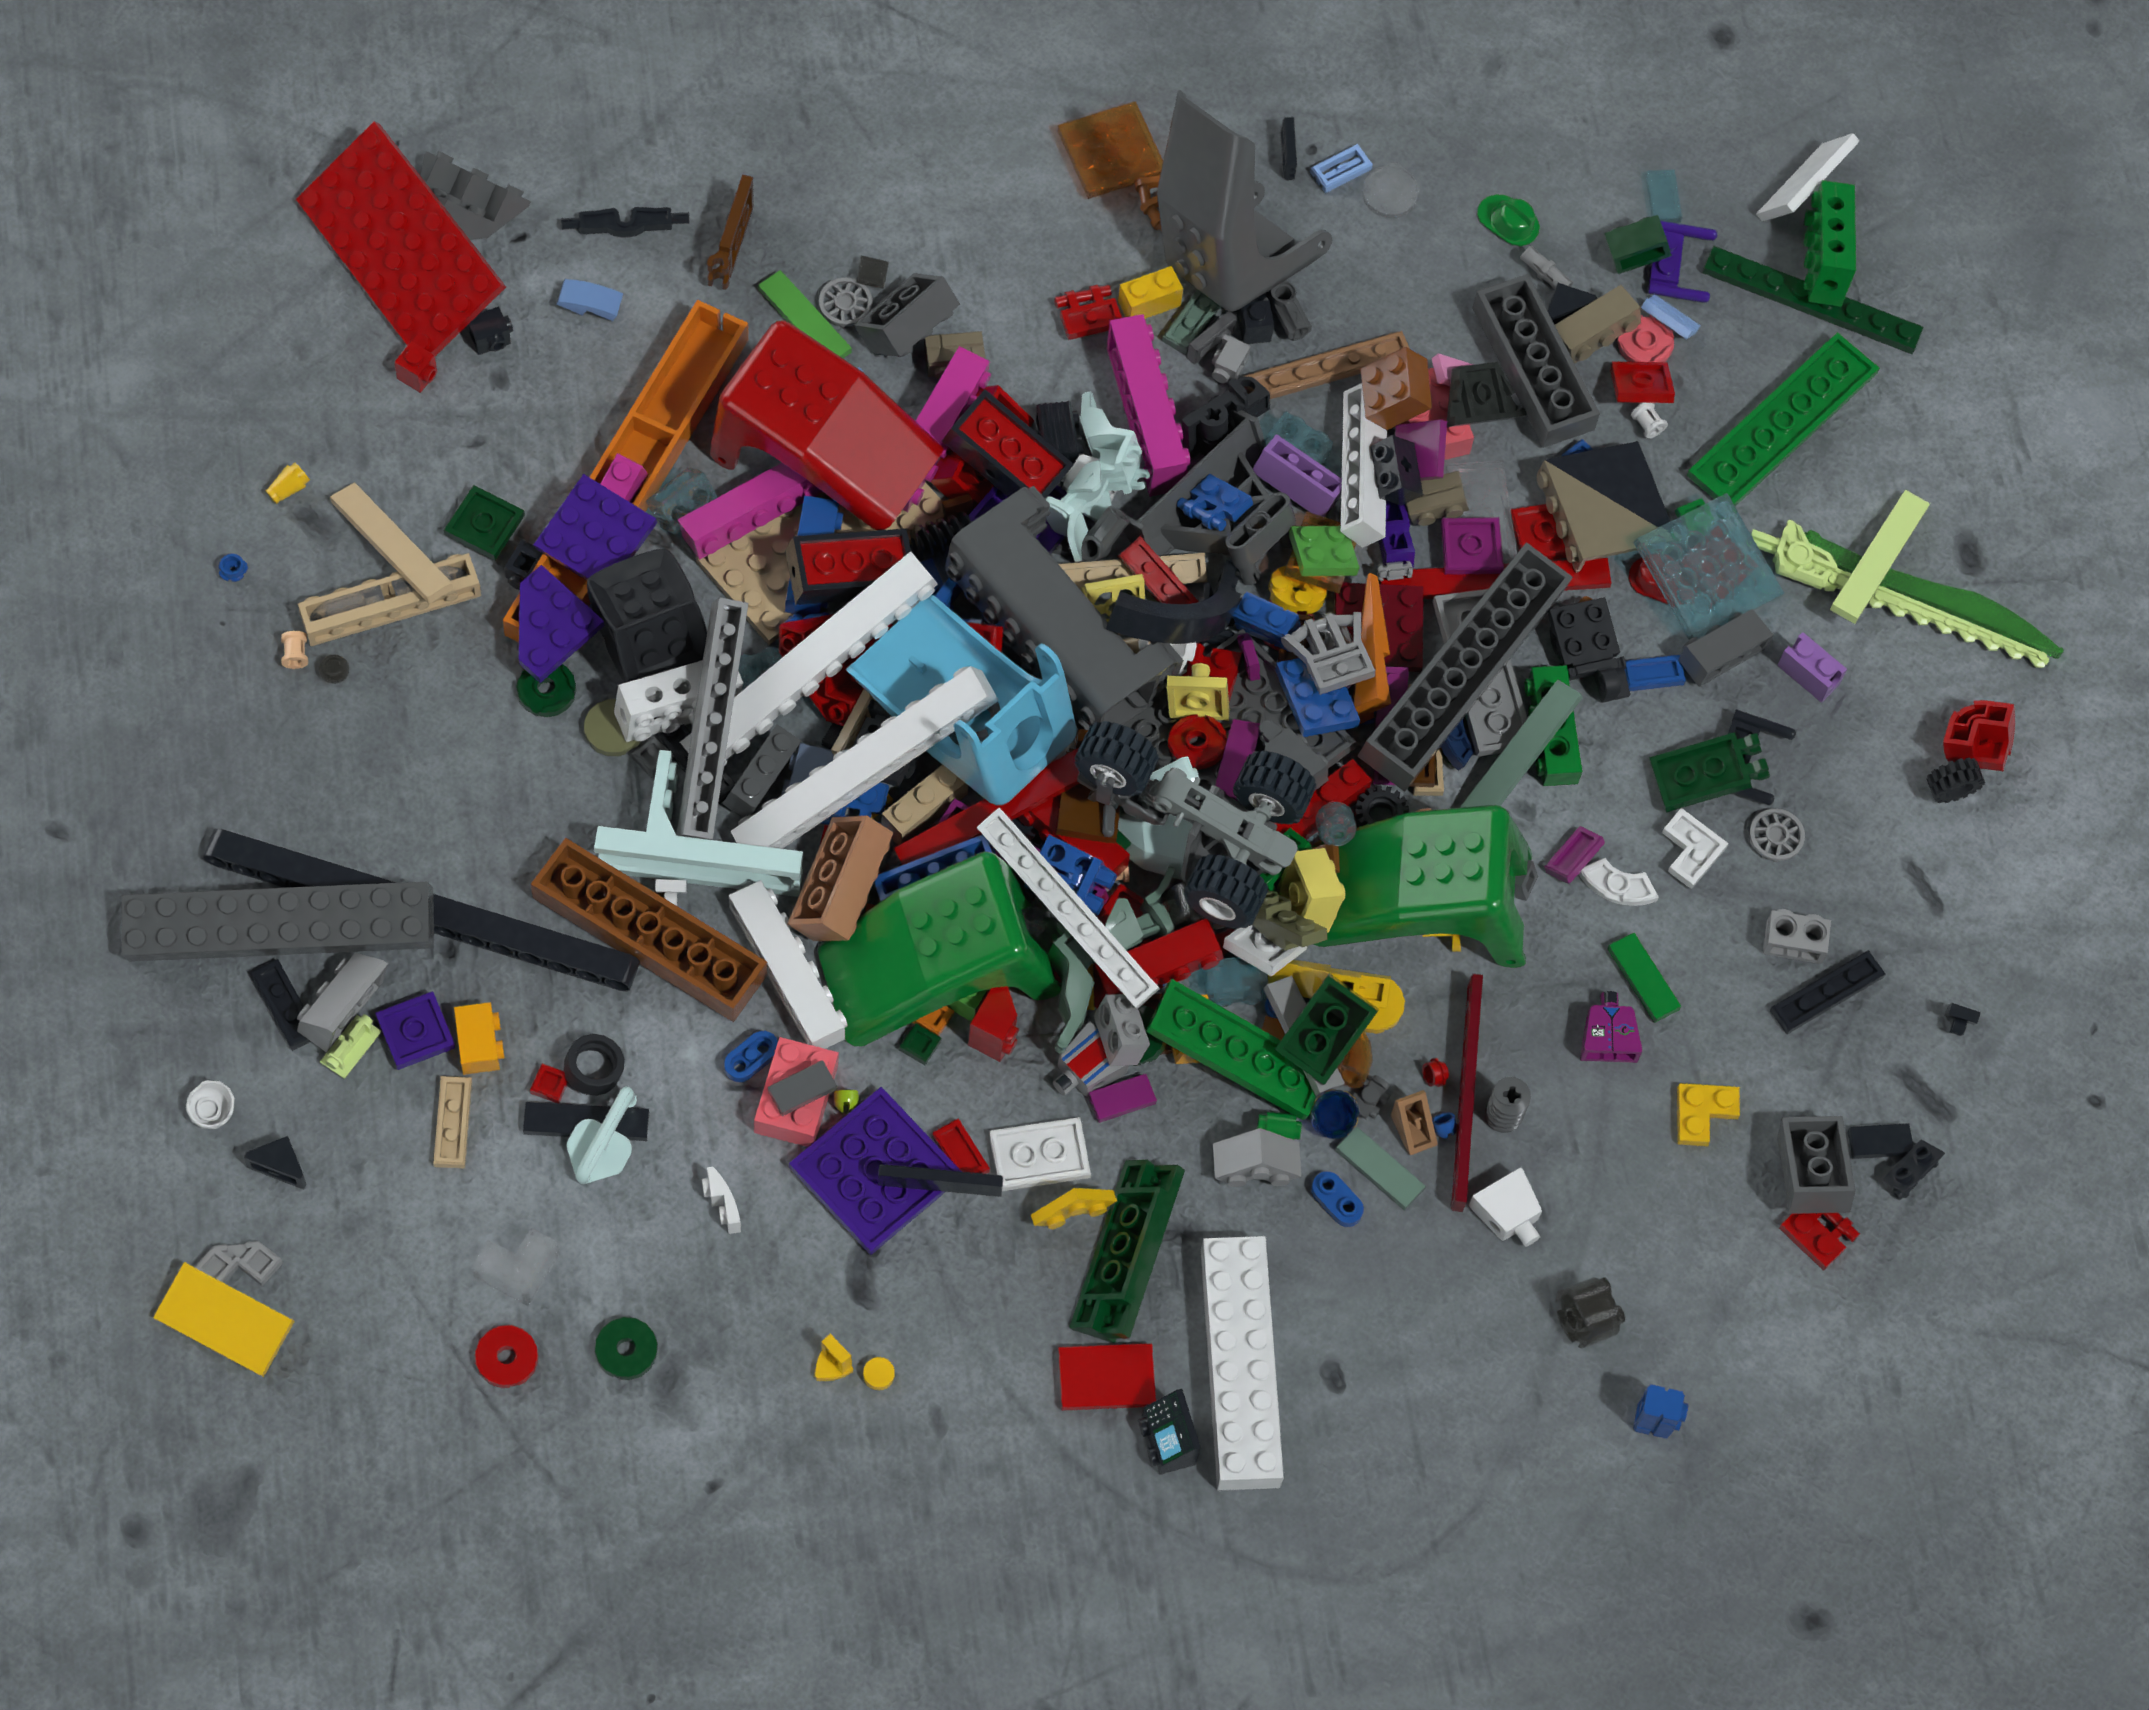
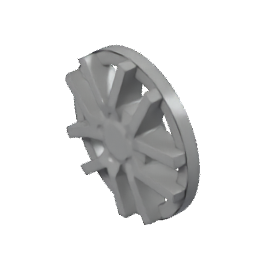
M838 278L826 284L819 296L820 311L826 320L841 326V328L854 326L871 311L872 295L862 282L853 278ZM838 284H848L845 290L838 286ZM853 285L858 287L855 293L850 291ZM833 288L837 294L834 295L829 290ZM862 292H864L867 298H862L859 296ZM825 296L831 300L826 303H823ZM857 304L867 305V308L857 306ZM835 307V309L830 311L829 313L826 311V309ZM855 313H859L862 315L856 318ZM839 314L841 315V320L834 318ZM850 314L852 320H845L844 315Z
M1777 808L1767 809L1759 813L1752 821L1749 829V842L1763 859L1767 858L1774 860V862L1784 861L1795 857L1804 844L1805 832L1800 820L1789 811ZM1771 815L1773 823L1769 824L1765 816ZM1777 815H1782L1787 818L1782 823H1780ZM1758 821H1761L1763 827L1755 826ZM1792 821L1796 826L1788 830L1786 825ZM1799 831V840L1793 837L1792 834ZM1755 834H1764V837L1755 838ZM1788 841L1796 845V849L1791 848L1786 842ZM1759 844H1767L1765 850ZM1770 846L1776 847L1775 855L1768 853ZM1781 848L1788 854L1780 855Z

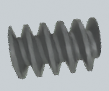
M1505 1077L1498 1081L1494 1086L1484 1113L1485 1121L1490 1128L1497 1132L1507 1133L1519 1127L1531 1100L1527 1084L1516 1077Z

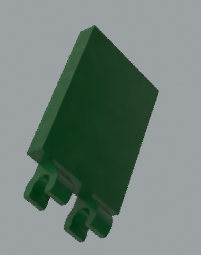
M1734 732L1649 757L1666 813L1752 788L1751 779L1764 780L1769 778V768L1765 758L1745 764L1742 756L1743 754L1756 755L1762 752L1757 733L1737 739Z

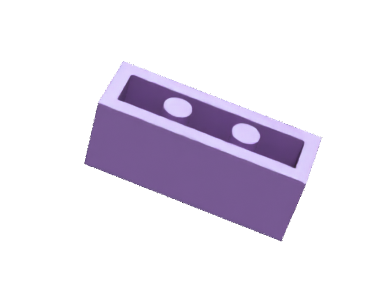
M1277 434L1263 449L1253 468L1258 477L1280 492L1287 494L1290 499L1321 520L1327 516L1341 496L1342 479Z

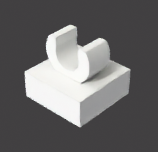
M656 879L655 892L665 893L664 898L677 906V893H687V881Z

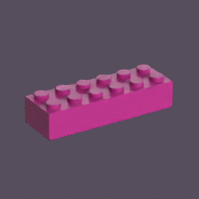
M1144 314L1110 320L1107 352L1129 428L1135 432L1145 461L1144 469L1150 473V478L1144 477L1149 497L1166 494L1188 473L1187 465H1190V455L1188 449L1183 448L1181 440H1183L1181 424L1175 423L1173 415L1176 414L1173 398H1168L1167 396L1168 380L1166 374H1161L1159 369L1161 357L1158 348L1154 349L1152 345L1154 340L1151 324H1146Z

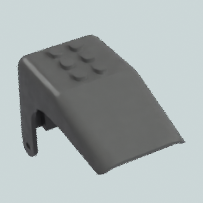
M1178 90L1157 189L1165 261L1168 267H1173L1175 273L1224 310L1236 311L1327 253L1332 244V235L1326 230H1319L1295 245L1293 237L1260 213L1254 211V207L1260 204L1265 195L1264 186L1255 181V144L1250 139L1227 128L1188 100L1185 93Z

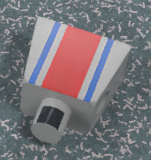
M1089 1022L1069 1044L1066 1051L1060 1055L1058 1068L1063 1074L1055 1079L1053 1084L1058 1092L1064 1096L1077 1087L1087 1097L1089 1092L1103 1088L1127 1074L1129 1065H1109L1099 1031Z

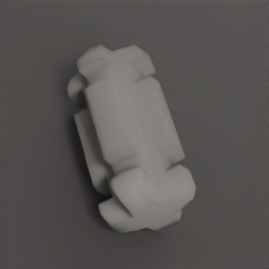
M1401 561L1386 563V566H1383V564H1378L1377 576L1380 581H1384L1383 578H1387V580L1403 579V576L1411 578L1413 574L1410 561H1406V564H1403Z

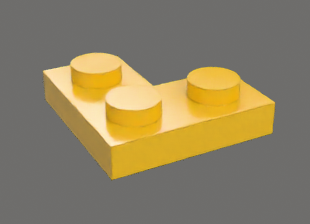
M1679 1083L1677 1087L1678 1145L1708 1146L1710 1143V1118L1738 1120L1740 1116L1739 1087Z
M1073 1188L1032 1213L1031 1218L1034 1226H1048V1229H1056L1066 1223L1065 1220L1071 1216L1089 1214L1090 1217L1102 1215L1107 1212L1108 1206L1117 1202L1114 1190Z

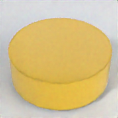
M875 1357L865 1364L863 1378L868 1387L873 1390H884L893 1383L895 1369L888 1359Z

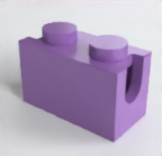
M1803 632L1798 636L1792 648L1788 646L1784 650L1777 665L1821 703L1840 685L1847 671V668Z

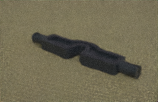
M634 207L631 210V220L626 223L620 220L619 211L616 208L579 212V218H561L562 230L580 229V234L609 233L620 238L634 237L644 231L672 230V224H690L689 212L671 213L670 207Z

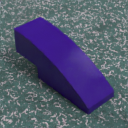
M1386 501L1385 538L1378 540L1384 566H1386V563L1402 561L1403 564H1406V561H1410L1412 568H1414L1415 549L1409 532L1410 521L1405 504L1400 506Z

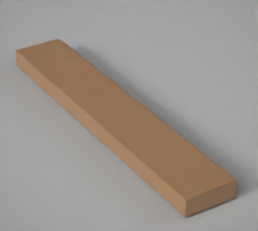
M1399 331L1245 376L1255 378L1270 392V399L1361 374V368L1404 347L1409 348L1403 332ZM1245 386L1247 394L1254 391L1253 388Z

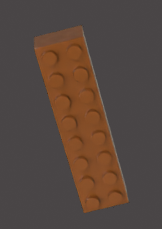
M566 837L531 883L533 899L614 949L633 955L639 959L640 965L732 1022L737 1019L768 975L767 961Z

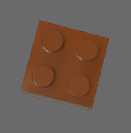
M1404 347L1361 368L1365 418L1385 430H1389L1432 409L1427 359L1408 347Z

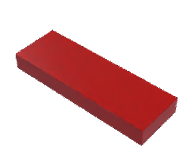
M1141 536L1117 556L1133 575L1142 574L1145 588L1159 603L1192 604L1198 602Z

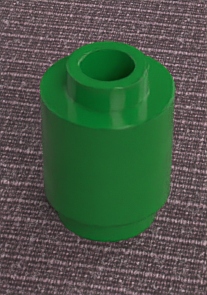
M1267 1112L1266 1115L1259 1114L1257 1129L1262 1128L1292 1140H1300L1302 1122L1296 1121V1115Z

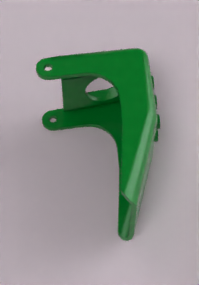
M1485 805L1408 812L1330 836H1337L1334 838H1328V836L1321 838L1313 844L1312 848L1330 843L1329 840H1332L1338 845L1340 872L1336 873L1339 882L1345 888V899L1341 903L1329 933H1327V940L1313 945L1329 947L1404 936L1457 934L1483 943L1500 966L1518 968L1526 964V956L1523 952L1524 923L1514 904L1515 876L1527 875L1528 860H1532V852L1512 817L1502 806Z
M980 852L902 887L859 916L856 922V930L849 940L822 941L819 944V959L828 989L833 997L835 1011L841 1010L847 1021L848 1026L845 1027V1039L849 1044L854 1047L865 1046L944 1006L990 988L1016 987L1037 1001L1055 997L1060 993L1061 985L1054 977L1047 953L1028 933L1021 910L1032 904L1028 892L1024 888L1025 882L1010 865L993 852Z

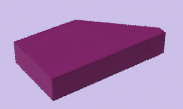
M1248 633L1239 634L1236 638L1242 653L1248 679L1250 681L1259 680L1260 666L1253 640Z

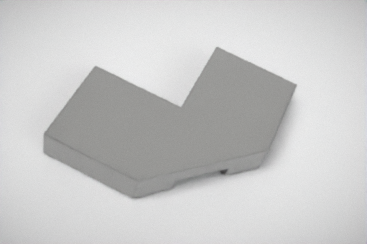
M254 1241L239 1245H214L198 1262L195 1268L223 1283L240 1268L263 1286L280 1268L283 1260L261 1242Z

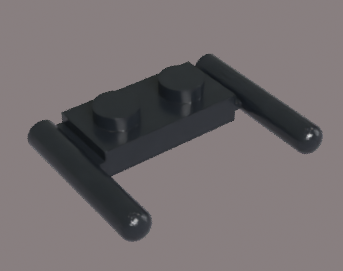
M1738 709L1735 710L1727 733L1735 732L1737 739L1756 733L1759 735L1760 730L1789 740L1794 739L1796 736V731L1793 728ZM1743 754L1745 764H1749L1752 755ZM1753 787L1734 793L1766 805H1771L1774 802L1773 794Z

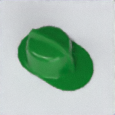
M1496 194L1488 196L1478 206L1477 215L1480 222L1511 245H1529L1537 238L1540 225L1532 206L1528 202Z

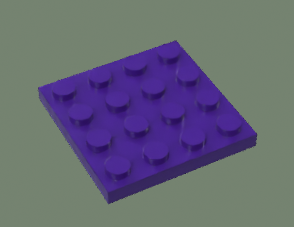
M882 1087L789 1163V1168L870 1255L945 1193L943 1191L878 1186L879 1165L885 1164L962 1172Z

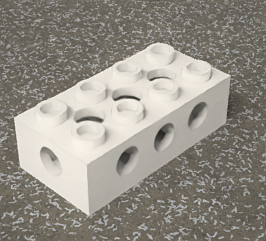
M703 660L618 685L614 714L626 742L633 740L644 741L651 737V735L660 732L671 733L682 724L687 725L691 723L693 725ZM739 671L736 682L735 696H737L742 691L743 681L739 674Z

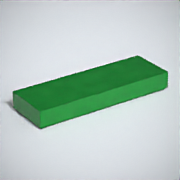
M1635 933L1608 946L1609 953L1654 1023L1680 1010L1681 1005Z

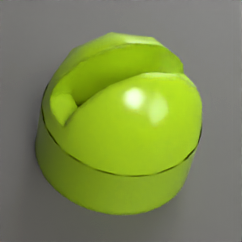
M834 1091V1103L839 1111L843 1112V1106H849V1112H851L858 1106V1091Z

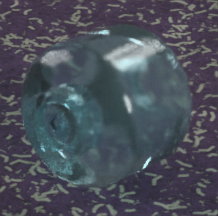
M1330 802L1318 810L1316 814V827L1318 835L1324 843L1331 846H1342L1354 838L1356 822L1349 806L1341 802Z

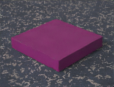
M1440 419L1396 426L1395 436L1415 444L1421 481L1443 478L1447 421Z
M1499 517L1442 518L1441 533L1445 575L1501 574L1504 571Z

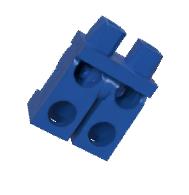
M1049 834L1040 854L1055 870L1064 874L1058 873L1093 914L1099 915L1105 900L1092 894L1096 884L1110 890L1117 875L1105 867L1102 860ZM1025 883V890L1031 894L1036 895Z

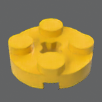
M1291 561L1287 566L1278 568L1272 574L1268 590L1271 593L1270 599L1272 603L1283 607L1284 611L1290 610L1296 614L1297 611H1307L1306 615L1317 612L1323 606L1328 582L1322 576H1301L1297 561ZM1293 588H1299L1301 590H1298L1296 592L1293 590Z

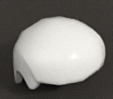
M203 1081L189 1094L186 1111L192 1123L200 1128L217 1129L231 1118L234 1111L235 1098L230 1088L222 1082Z

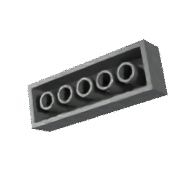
M1529 274L1477 291L1472 309L1522 407L1525 408L1527 417L1542 447L1545 448L1595 430L1600 412Z

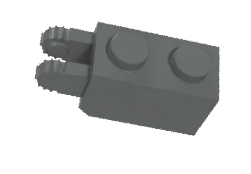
M1269 719L1261 721L1259 740L1261 745H1264L1265 751L1279 753L1300 763L1315 778L1316 789L1328 781L1329 765L1327 760L1321 753H1315L1301 734L1298 733L1296 735L1289 727L1282 730Z

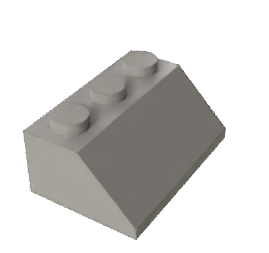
M354 953L349 961L344 958L334 971L337 976L331 983L325 981L317 991L316 996L318 999L312 1006L307 1004L299 1013L297 1019L300 1022L297 1031L325 1052H328L354 1017L382 985L388 963L384 960L359 953Z

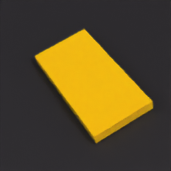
M185 1262L153 1317L263 1377L295 1322L289 1317Z

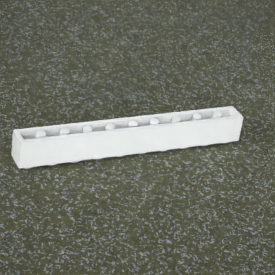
M909 552L734 697L724 766L727 764L726 759L734 753L739 754L750 745L749 740L755 735L767 732L773 726V720L781 714L784 716L790 713L796 707L795 702L805 695L807 697L813 694L820 686L818 683L825 677H832L837 674L843 667L841 664L848 658H855L865 650L866 643L873 638L878 639L883 636L889 629L888 625L895 619L901 620L906 617L912 610L911 606L918 600L924 601L934 593V587L938 585L937 582L912 552ZM692 733L680 742L688 753Z
M971 666L957 670L953 674L954 678L931 688L928 696L922 700H915L905 707L906 711L897 717L893 716L883 721L880 729L874 733L861 736L855 746L835 754L832 762L826 766H819L809 773L810 777L802 782L790 785L785 790L786 793L764 803L762 810L756 814L742 818L738 822V826L731 830L736 843L783 849L955 731L954 724L958 720L967 723L994 705L999 700L983 671Z

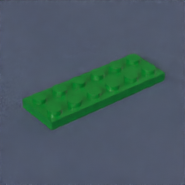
M1173 979L1167 983L1147 1027V1033L1287 1112L1296 1115V1117L1303 1121L1309 1116L1317 1096L1304 1071L1275 1050L1281 1041L1280 1039Z

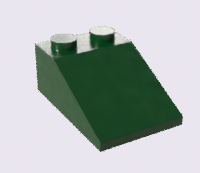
M1329 973L1275 1050L1325 1085L1374 1018L1379 1008Z

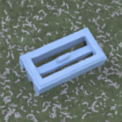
M1356 144L1311 167L1310 173L1313 177H1316V182L1323 186L1322 190L1324 193H1327L1372 170L1373 164L1360 146ZM1355 155H1358L1357 158H1355V159H1353V160H1351V161H1349V162H1347V163L1345 162V163H1343V164L1337 166V168H1335V169H1333V170H1331V171H1329V172H1327V173H1325V174H1322L1323 171H1325V170H1327V169H1329V168H1331V167H1333V166H1335V165H1337V164H1339V163H1341V162H1343V161H1345V160H1347V159H1349V158H1351V157H1353V156H1355Z
M1653 295L1649 299L1647 298L1641 306L1642 310L1685 339L1695 335L1701 326L1657 295Z

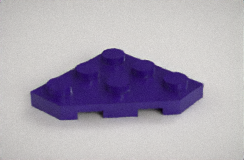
M542 565L520 583L519 664L541 683L604 627V620Z

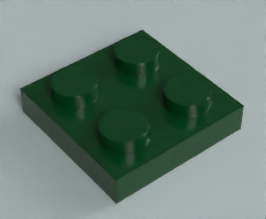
M473 485L445 527L444 535L495 561L524 518L525 512L523 509Z

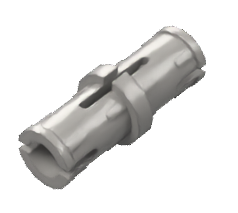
M1532 245L1521 255L1520 260L1538 274L1537 277L1541 281L1545 280L1554 289H1556L1557 283L1570 287L1573 285L1574 282L1556 268V263L1553 260L1548 261Z

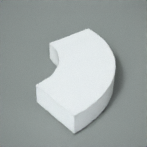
M1606 858L1585 866L1578 874L1593 892L1617 904L1629 906L1646 905L1656 902L1659 898L1645 872L1638 874L1621 872L1612 867Z

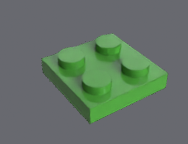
M1291 526L1289 537L1301 576H1357L1360 567L1351 539L1341 532V526Z

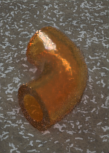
M1363 1031L1338 1067L1345 1085L1352 1088H1360L1364 1085L1373 1063L1372 1046L1365 1031Z

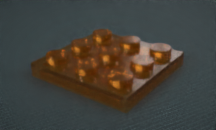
M1136 101L1058 125L1059 136L1088 199L1135 185L1134 182L1139 178L1159 176L1161 174L1163 159Z

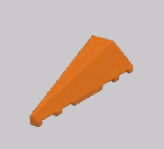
M1369 573L1366 578L1361 618V640L1375 668V677L1354 683L1351 699L1360 718L1359 724L1375 718L1374 711L1391 704L1384 660L1385 656L1390 655L1378 576Z

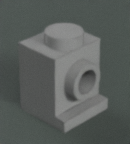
M1225 334L1222 339L1221 349L1216 351L1211 363L1215 366L1212 377L1220 383L1227 384L1231 379H1238L1248 361L1251 346Z

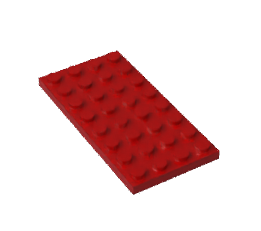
M375 121L296 198V201L407 346L412 341L436 356L506 288L502 280L387 132Z

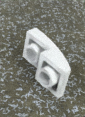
M707 1167V1178L702 1179L704 1197L711 1198L712 1207L719 1206L721 1225L727 1224L728 1234L741 1232L738 1209L729 1187L714 1167Z

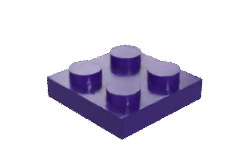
M433 991L375 1013L397 1070L455 1049V1043Z

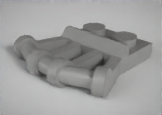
M1330 612L1324 614L1321 619L1304 621V625L1291 635L1286 634L1281 638L1283 646L1289 652L1296 654L1306 664L1308 673L1311 675L1320 695L1375 677V668L1361 640V612H1353V615H1333ZM1338 626L1353 627L1352 643L1346 644ZM1325 629L1330 631L1337 648L1327 651L1319 631ZM1309 636L1318 654L1312 655L1300 642Z

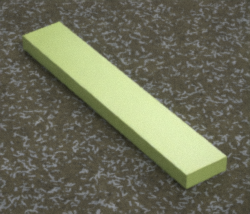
M1907 490L1903 492L1830 608L1831 611L1854 624L1857 622L1927 511L1930 503Z

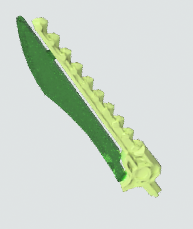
M1792 520L1787 521L1781 538L1753 529L1748 541L1749 546L1774 554L1772 561L1775 563L1776 574L1817 589L1824 588L1825 591L1842 590L1863 557L1822 538L1819 533L1813 530L1804 532L1802 527ZM1891 568L1869 601V605L1872 608H1881L1883 605L1889 607L1895 617H1904L1905 614H1909L1918 625H1928L1931 622L1937 626L1942 634H1951L1952 631L1960 634L1965 642H1974L1976 639L1980 640L1989 651H1997L1999 648L2005 649L2012 659H2021L2023 656L2027 657L2035 668H2044L2048 664L2049 658L2047 655L2059 659L2064 652L2062 647L2059 648L2032 624L1985 596L1973 591L1927 581Z

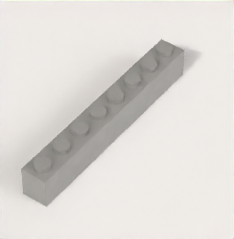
M719 597L711 605L676 836L713 840L749 604L747 602Z

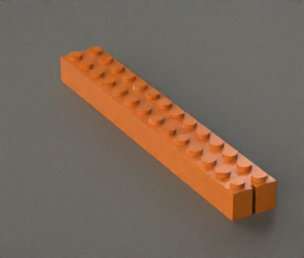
M700 300L695 302L590 475L591 479L600 484L617 453L643 466L649 475L632 504L645 512L749 340L748 322L725 312L723 315L722 331L720 330V310ZM542 554L533 571L540 565L544 566L589 607L591 603L587 591V580L545 554ZM520 592L503 619L504 635L519 642Z

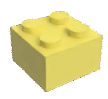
M1325 848L1296 851L1291 864L1284 869L1276 888L1280 896L1291 900L1292 911L1327 928V933H1329L1341 903L1345 899V888L1339 882L1335 873L1334 862L1329 859Z

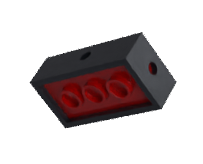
M986 389L983 390L942 440L946 446L1007 497L1023 487L1030 488L1034 485L1046 499L1074 465Z
M907 529L793 536L785 553L795 605L853 600L911 552Z

